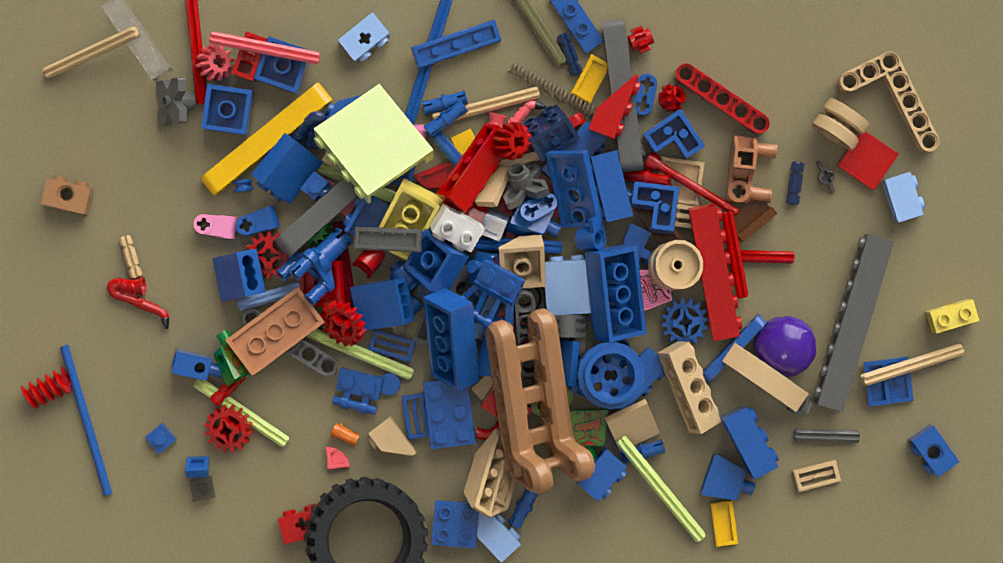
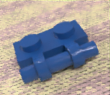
M344 367L340 368L336 390L343 391L344 394L343 397L334 396L333 404L340 406L341 409L357 410L360 414L367 415L369 413L376 415L377 407L370 405L371 399L380 400L384 378ZM352 394L362 396V402L351 400Z

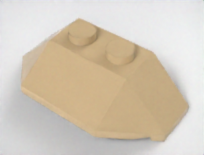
M498 429L491 433L475 453L464 489V494L471 507L488 518L508 509L516 480L509 475L506 469L501 434Z

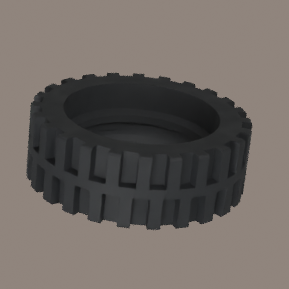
M360 477L357 480L352 478L346 479V483L331 486L332 490L327 494L323 493L317 506L313 505L311 508L312 515L310 519L307 518L306 520L307 533L304 534V541L307 547L305 551L311 563H336L329 549L331 525L343 509L361 501L381 503L391 509L399 519L403 531V543L394 563H424L425 561L422 558L423 552L428 550V544L425 542V536H428V529L424 527L423 523L425 518L418 510V505L415 501L392 483L385 482L379 478L369 479L368 477Z

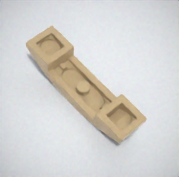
M736 343L733 344L722 360L795 412L809 394Z

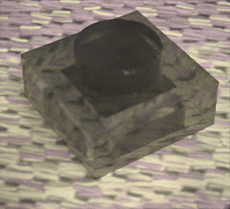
M212 475L189 480L193 502L216 497Z

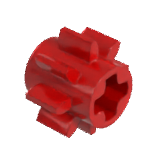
M642 25L631 29L632 34L627 36L632 51L639 50V53L642 54L651 50L650 45L654 44V39L650 29L643 30Z
M671 84L662 87V92L658 93V102L667 112L670 110L675 112L682 109L681 104L685 103L686 95L684 90L677 86V84L673 86Z

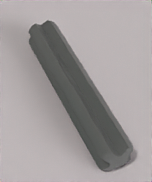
M795 429L794 440L858 443L860 441V432L857 430Z

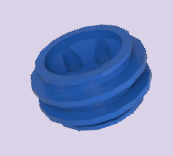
M616 342L598 343L588 349L580 359L577 369L578 387L584 397L594 405L606 409L623 408L633 402L642 391L645 380L644 365L638 354L627 345ZM606 354L611 356L609 363L603 361V356ZM620 360H625L627 362V366L625 368H621L619 366ZM592 366L598 367L597 374L591 373ZM606 370H614L615 377L613 380L604 378ZM625 376L630 378V383L627 385L622 382ZM596 382L602 384V389L599 391L594 389ZM613 387L618 389L616 396L610 394V389Z

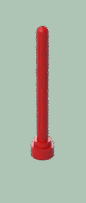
M650 152L643 164L645 168L649 170L657 169L665 175H670L675 181L711 203H715L716 206L726 212L732 211L734 216L738 215L739 209L661 162L662 159L659 158L657 153Z

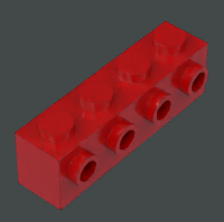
M484 124L436 193L448 206L466 213L473 205V201L479 192L485 188L488 179L498 169V165L504 158L498 155L499 150L494 148L497 141L493 138L498 136L496 129L501 128L499 125Z

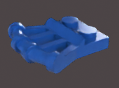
M488 259L484 260L476 280L473 282V286L461 296L468 300L478 290L483 291L474 309V323L478 322L486 330L491 322H495L497 314L504 303L506 304L505 321L513 326L514 305L526 280ZM490 295L496 300L489 316L485 317L481 313Z

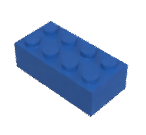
M621 244L603 248L602 250L585 252L595 340L611 343L647 334L637 246Z
M446 288L424 296L431 376L456 391L478 383L479 366L477 362L476 328L474 325V307L472 302Z

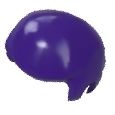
M783 316L770 319L766 322L763 329L757 333V339L753 343L756 357L784 377H793L803 373L809 368L816 356V338L813 330L803 320L796 317Z

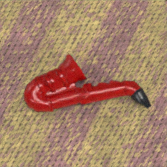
M142 276L134 280L119 277L108 282L106 286L107 292L112 298L160 316L165 329H169L168 311L161 308L158 304L137 296V294H146L145 277Z

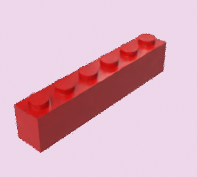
M715 203L688 208L694 244L700 251L703 259V271L700 277L711 337L713 341L740 336L739 330L743 328L740 316L736 317L735 308H739L737 296L732 295L731 290L735 283L733 274L728 273L727 268L731 261L729 252H725L723 243H727L725 230H721L719 224L720 221H723L721 208H717Z

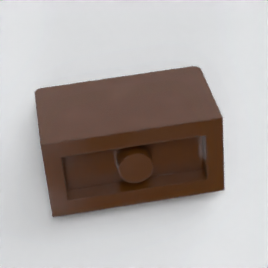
M751 200L739 209V213L734 216L740 242H744L778 214L773 207H769L765 201Z

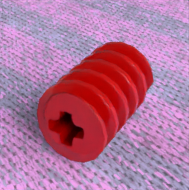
M60 367L61 374H58L55 370L52 371L53 378L44 374V382L39 377L36 378V386L31 381L28 382L29 389H26L23 385L20 386L25 400L32 408L38 409L39 403L43 406L46 405L47 399L51 402L55 401V395L59 398L63 397V391L66 394L71 393V383L63 367Z

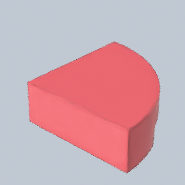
M326 447L328 469L350 467L347 456L341 450L335 447Z

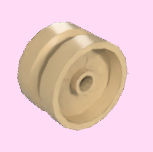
M829 98L823 106L828 116L818 114L812 122V126L830 141L849 151H853L859 142L854 133L863 135L870 124L864 117L836 99Z
M674 240L661 244L652 251L648 260V271L651 279L657 286L665 290H682L693 286L699 280L703 271V259L700 251L693 244L685 240Z

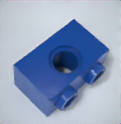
M929 424L908 439L912 444L909 446L916 457L920 456L925 463L922 466L929 475L933 473L934 476L939 477L960 462L934 425ZM931 446H935L937 454L929 458L927 451Z

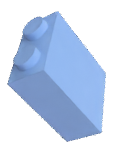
M584 254L571 255L569 260H563V256L550 257V261L545 262L547 310L551 311L553 315L592 313Z

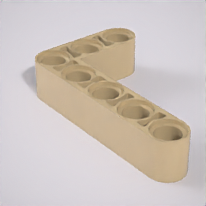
M885 52L838 77L837 87L845 93L852 92L882 77L917 149L925 153L937 149L939 137L896 53ZM884 57H890L893 60L892 68L884 66ZM864 67L872 68V78L864 76ZM845 76L853 79L854 83L851 88H847L843 84ZM895 76L902 79L903 85L901 88H896L893 85ZM905 96L912 99L913 104L911 108H906L903 105ZM915 116L922 119V126L920 128H916L913 125V118ZM925 136L932 139L930 148L924 147L922 143Z

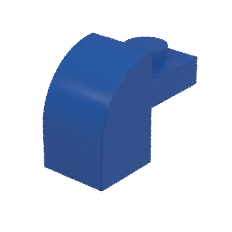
M629 223L622 244L637 246L638 259L640 257L643 258L642 263L648 265L652 252L644 249L651 232Z

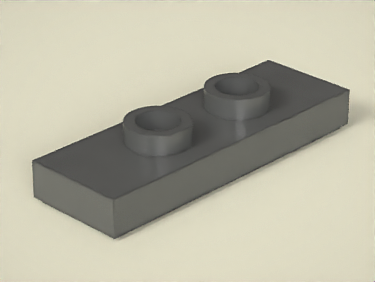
M355 227L354 249L422 252L423 230Z

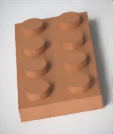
M297 287L226 339V342L253 377L325 322L314 307L305 299L299 287Z

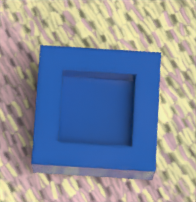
M161 423L145 437L159 454L177 440L164 423Z
M209 456L187 457L185 467L186 478L208 477L210 467Z

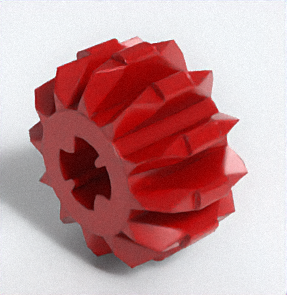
M518 122L503 123L502 128L496 129L498 136L493 139L497 141L494 148L499 150L498 155L505 157L507 160L523 158V153H529L527 146L532 143L528 141L531 134L527 132V127Z

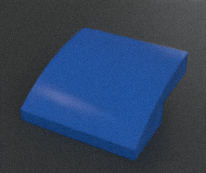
M909 357L863 362L864 371L868 373L909 360ZM910 372L866 386L869 406L914 401Z

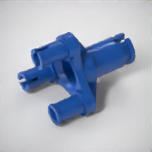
M339 227L335 228L334 233H330L316 248L311 247L304 253L296 251L276 271L278 276L285 282L291 276L294 277L296 275L295 278L300 280L306 272L311 274L317 280V284L304 297L313 306L326 293H330L335 288L331 264L347 249V246L352 244V240L347 233L343 234V236L340 234L342 229Z

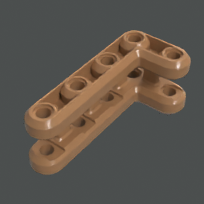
M545 308L534 310L528 316L529 343L517 346L513 326L505 320L491 322L486 329V342L506 469L514 480L538 495L549 492L554 485L550 469L557 468L577 482L590 479L595 472L592 454L588 449L577 443L573 436L557 321L553 313ZM533 360L535 385L522 388L520 363ZM539 402L541 426L529 430L527 405ZM545 443L549 458L542 459L535 453L533 446Z

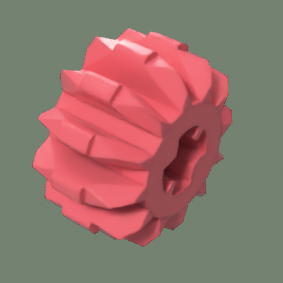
M215 44L203 47L201 49L202 54L196 57L201 61L196 67H202L203 69L200 75L207 74L208 81L215 79L216 82L221 81L222 77L228 78L230 76L228 71L233 70L230 62L235 60L228 56L231 50L224 51V46H216Z

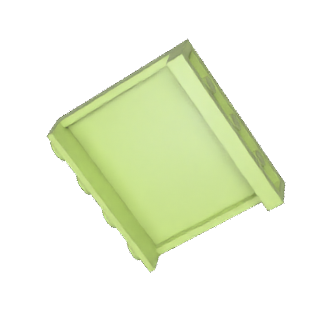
M380 84L314 128V141L317 146L327 151L329 161L334 166H339L344 180L347 183L351 181L355 186L354 191L360 199L364 198L368 204L371 202V196L423 160L428 163L433 159V149Z

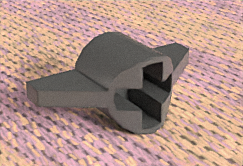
M817 161L816 164L820 170L817 177L818 181L823 185H828L831 193H834L835 189L832 184L835 179L834 172L830 169H824L820 161Z

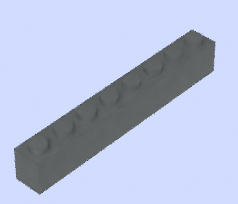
M865 234L858 242L859 256L858 259L854 258L851 266V271H854L853 276L846 283L845 292L847 296L845 301H841L838 313L841 314L839 323L835 322L832 335H835L833 343H829L826 350L828 360L826 365L823 364L820 370L819 377L822 380L820 386H816L813 393V399H816L815 404L841 412L844 411L894 244L892 240L872 234Z

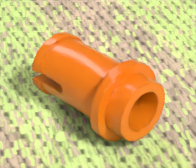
M335 423L330 434L334 436L333 439L338 438L354 447L360 434L342 426L343 423Z

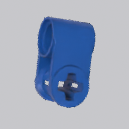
M274 205L241 216L236 222L237 231L245 236L280 227ZM245 219L247 222H252L248 232L240 228Z

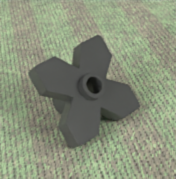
M186 78L157 81L156 92L161 100V106L157 112L158 125L167 126L172 125V123H187V113L194 110L196 100L194 94L186 91Z
M536 161L525 165L516 163L509 168L507 174L508 182L504 189L505 194L503 195L508 210L521 206L526 196L540 199L550 194L545 180L539 179L541 172Z

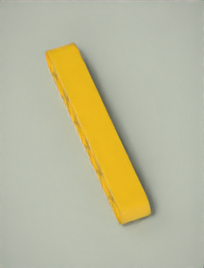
M316 83L206 172L200 180L211 194L216 196L266 156L284 133L289 136L298 130L308 114L314 111H321L333 99L320 83Z

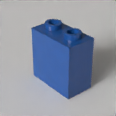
M257 249L212 258L221 302L266 293Z

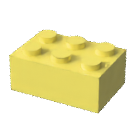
M404 178L378 228L422 229L424 232L425 229H429L443 200L438 195ZM389 251L406 261L411 252Z

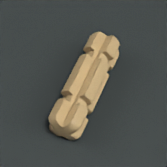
M131 236L120 237L119 242L121 247H123L122 252L126 265L130 269L128 270L130 278L134 279L142 276L141 268L138 267L139 261L135 248L132 247L133 241Z

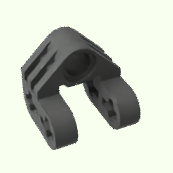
M554 315L557 321L559 338H569L570 341H578V359L582 358L585 354L586 315Z

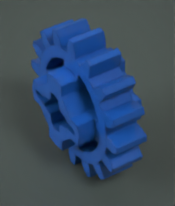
M680 298V304L673 300L672 308L665 307L668 313L667 315L661 314V317L666 319V321L660 325L667 328L663 332L664 335H671L669 341L672 342L676 338L677 341L690 342L692 340L694 343H698L697 336L704 338L702 330H708L709 327L705 326L704 322L709 321V318L703 317V314L707 311L706 309L699 310L701 305L699 302L692 305L693 299H689L685 303L684 298ZM687 307L693 309L698 316H691L688 313ZM679 309L677 317L670 320L673 312ZM684 315L686 319H690L686 330L683 325L679 324V321L683 320ZM694 325H699L697 331L691 335V329ZM677 327L681 330L682 337L676 335L671 328Z

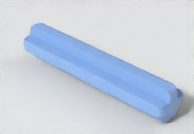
M295 282L266 291V293L239 299L237 301L239 310L244 311L280 300L295 288L299 287L300 289V283Z

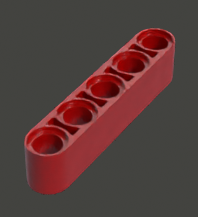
M684 63L676 69L674 77L680 85L751 133L762 134L769 129L770 121L765 114L691 64ZM686 68L690 71L691 77L689 80H683L680 77L679 72L681 69ZM700 81H706L709 84L708 92L703 93L698 89ZM719 93L727 96L728 101L725 105H720L717 102L716 97ZM737 106L745 108L746 114L743 118L736 116L735 108ZM755 118L763 120L764 127L762 130L754 128L753 121Z

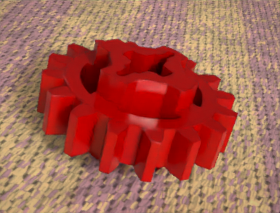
M268 231L266 237L263 233H259L260 239L252 237L251 239L254 244L246 246L250 250L256 249L260 243L265 241V246L260 251H257L258 258L264 263L265 269L261 268L262 276L266 274L267 279H271L272 274L279 278L276 271L289 258L285 252H279L274 247V240L280 233L272 237L271 231ZM268 249H271V253L279 254V257L271 258L270 262H268V258L259 256V254L268 253ZM279 259H283L282 264L273 270L274 264Z
M333 300L322 309L323 312L320 314V317L323 318L325 322L323 325L326 327L323 331L330 334V339L335 338L336 344L342 342L344 347L348 344L353 346L364 337L363 334L366 330L363 327L366 325V322L360 320L363 315L357 314V308L354 307L352 309L350 302L344 305L342 300L338 302Z
M224 404L221 410L216 407L213 410V414L210 413L207 419L209 421L204 424V427L209 429L204 434L211 436L208 443H216L214 449L217 450L219 447H223L222 451L225 453L230 448V451L234 453L237 448L242 450L245 446L244 444L249 443L251 439L248 436L253 434V431L249 428L253 425V422H247L249 414L244 416L241 414L243 408L236 411L235 405L232 404L228 409L226 404ZM220 417V424L215 426L217 419ZM242 432L241 438L237 440V434Z

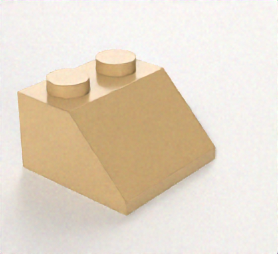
M542 235L519 236L499 247L500 266L525 279L523 288L546 287L545 252Z

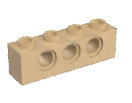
M677 341L658 352V357L689 433L702 434L721 423L719 410L713 402L711 390L705 382L703 370L697 362L695 350L690 342Z

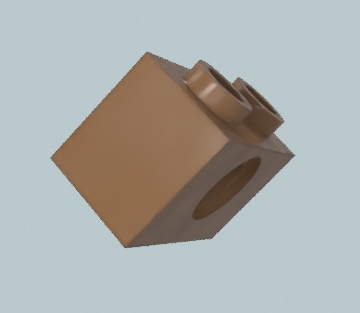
M54 175L53 179H46L41 200L42 205L88 215L94 189L88 188L89 183L76 180L75 184L66 182L67 178ZM70 188L73 192V197L66 201L63 197V192L65 189Z

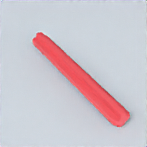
M211 32L209 38L211 44L311 64H318L320 60L319 52L218 32Z

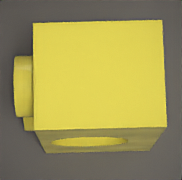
M966 299L925 311L931 333H940L979 321L973 299Z

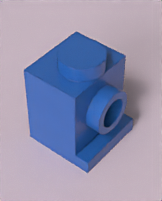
M314 171L300 189L314 200L319 201L334 186Z

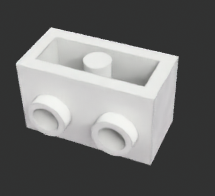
M444 203L430 224L431 231L433 232L432 235L443 242L445 239L452 242V246L462 252L464 250L472 252L485 230L482 223Z

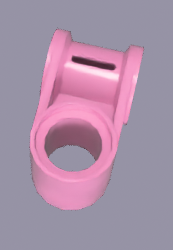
M201 214L194 219L193 225L195 230L202 235L235 239L238 217ZM206 218V222L210 223V227H206L205 231H202V227L198 226V224Z

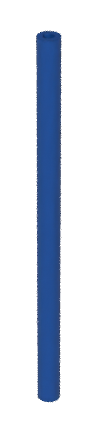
M69 345L60 347L101 488L104 496L112 494L111 486Z

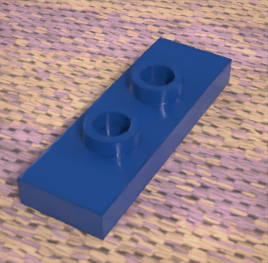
M550 0L585 54L604 42V39L577 0Z

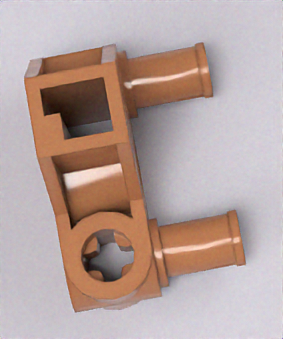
M733 135L725 201L748 204L751 200L771 202L772 189L753 187L751 182L756 169L757 156L775 159L778 149L777 144L758 143V140L753 137ZM738 153L749 154L748 165H741V158L738 157ZM737 185L743 190V194L739 198L732 192L733 189H736Z

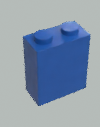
M284 133L251 175L258 180L256 185L267 192L269 189L271 190L270 195L281 202L283 199L291 204L301 191L300 188L311 174L319 169L323 162L288 134Z
M406 277L362 283L350 287L351 299L354 307L357 308L356 313L362 314L363 316L360 320L366 322V325L363 327L365 330L400 326L415 321Z

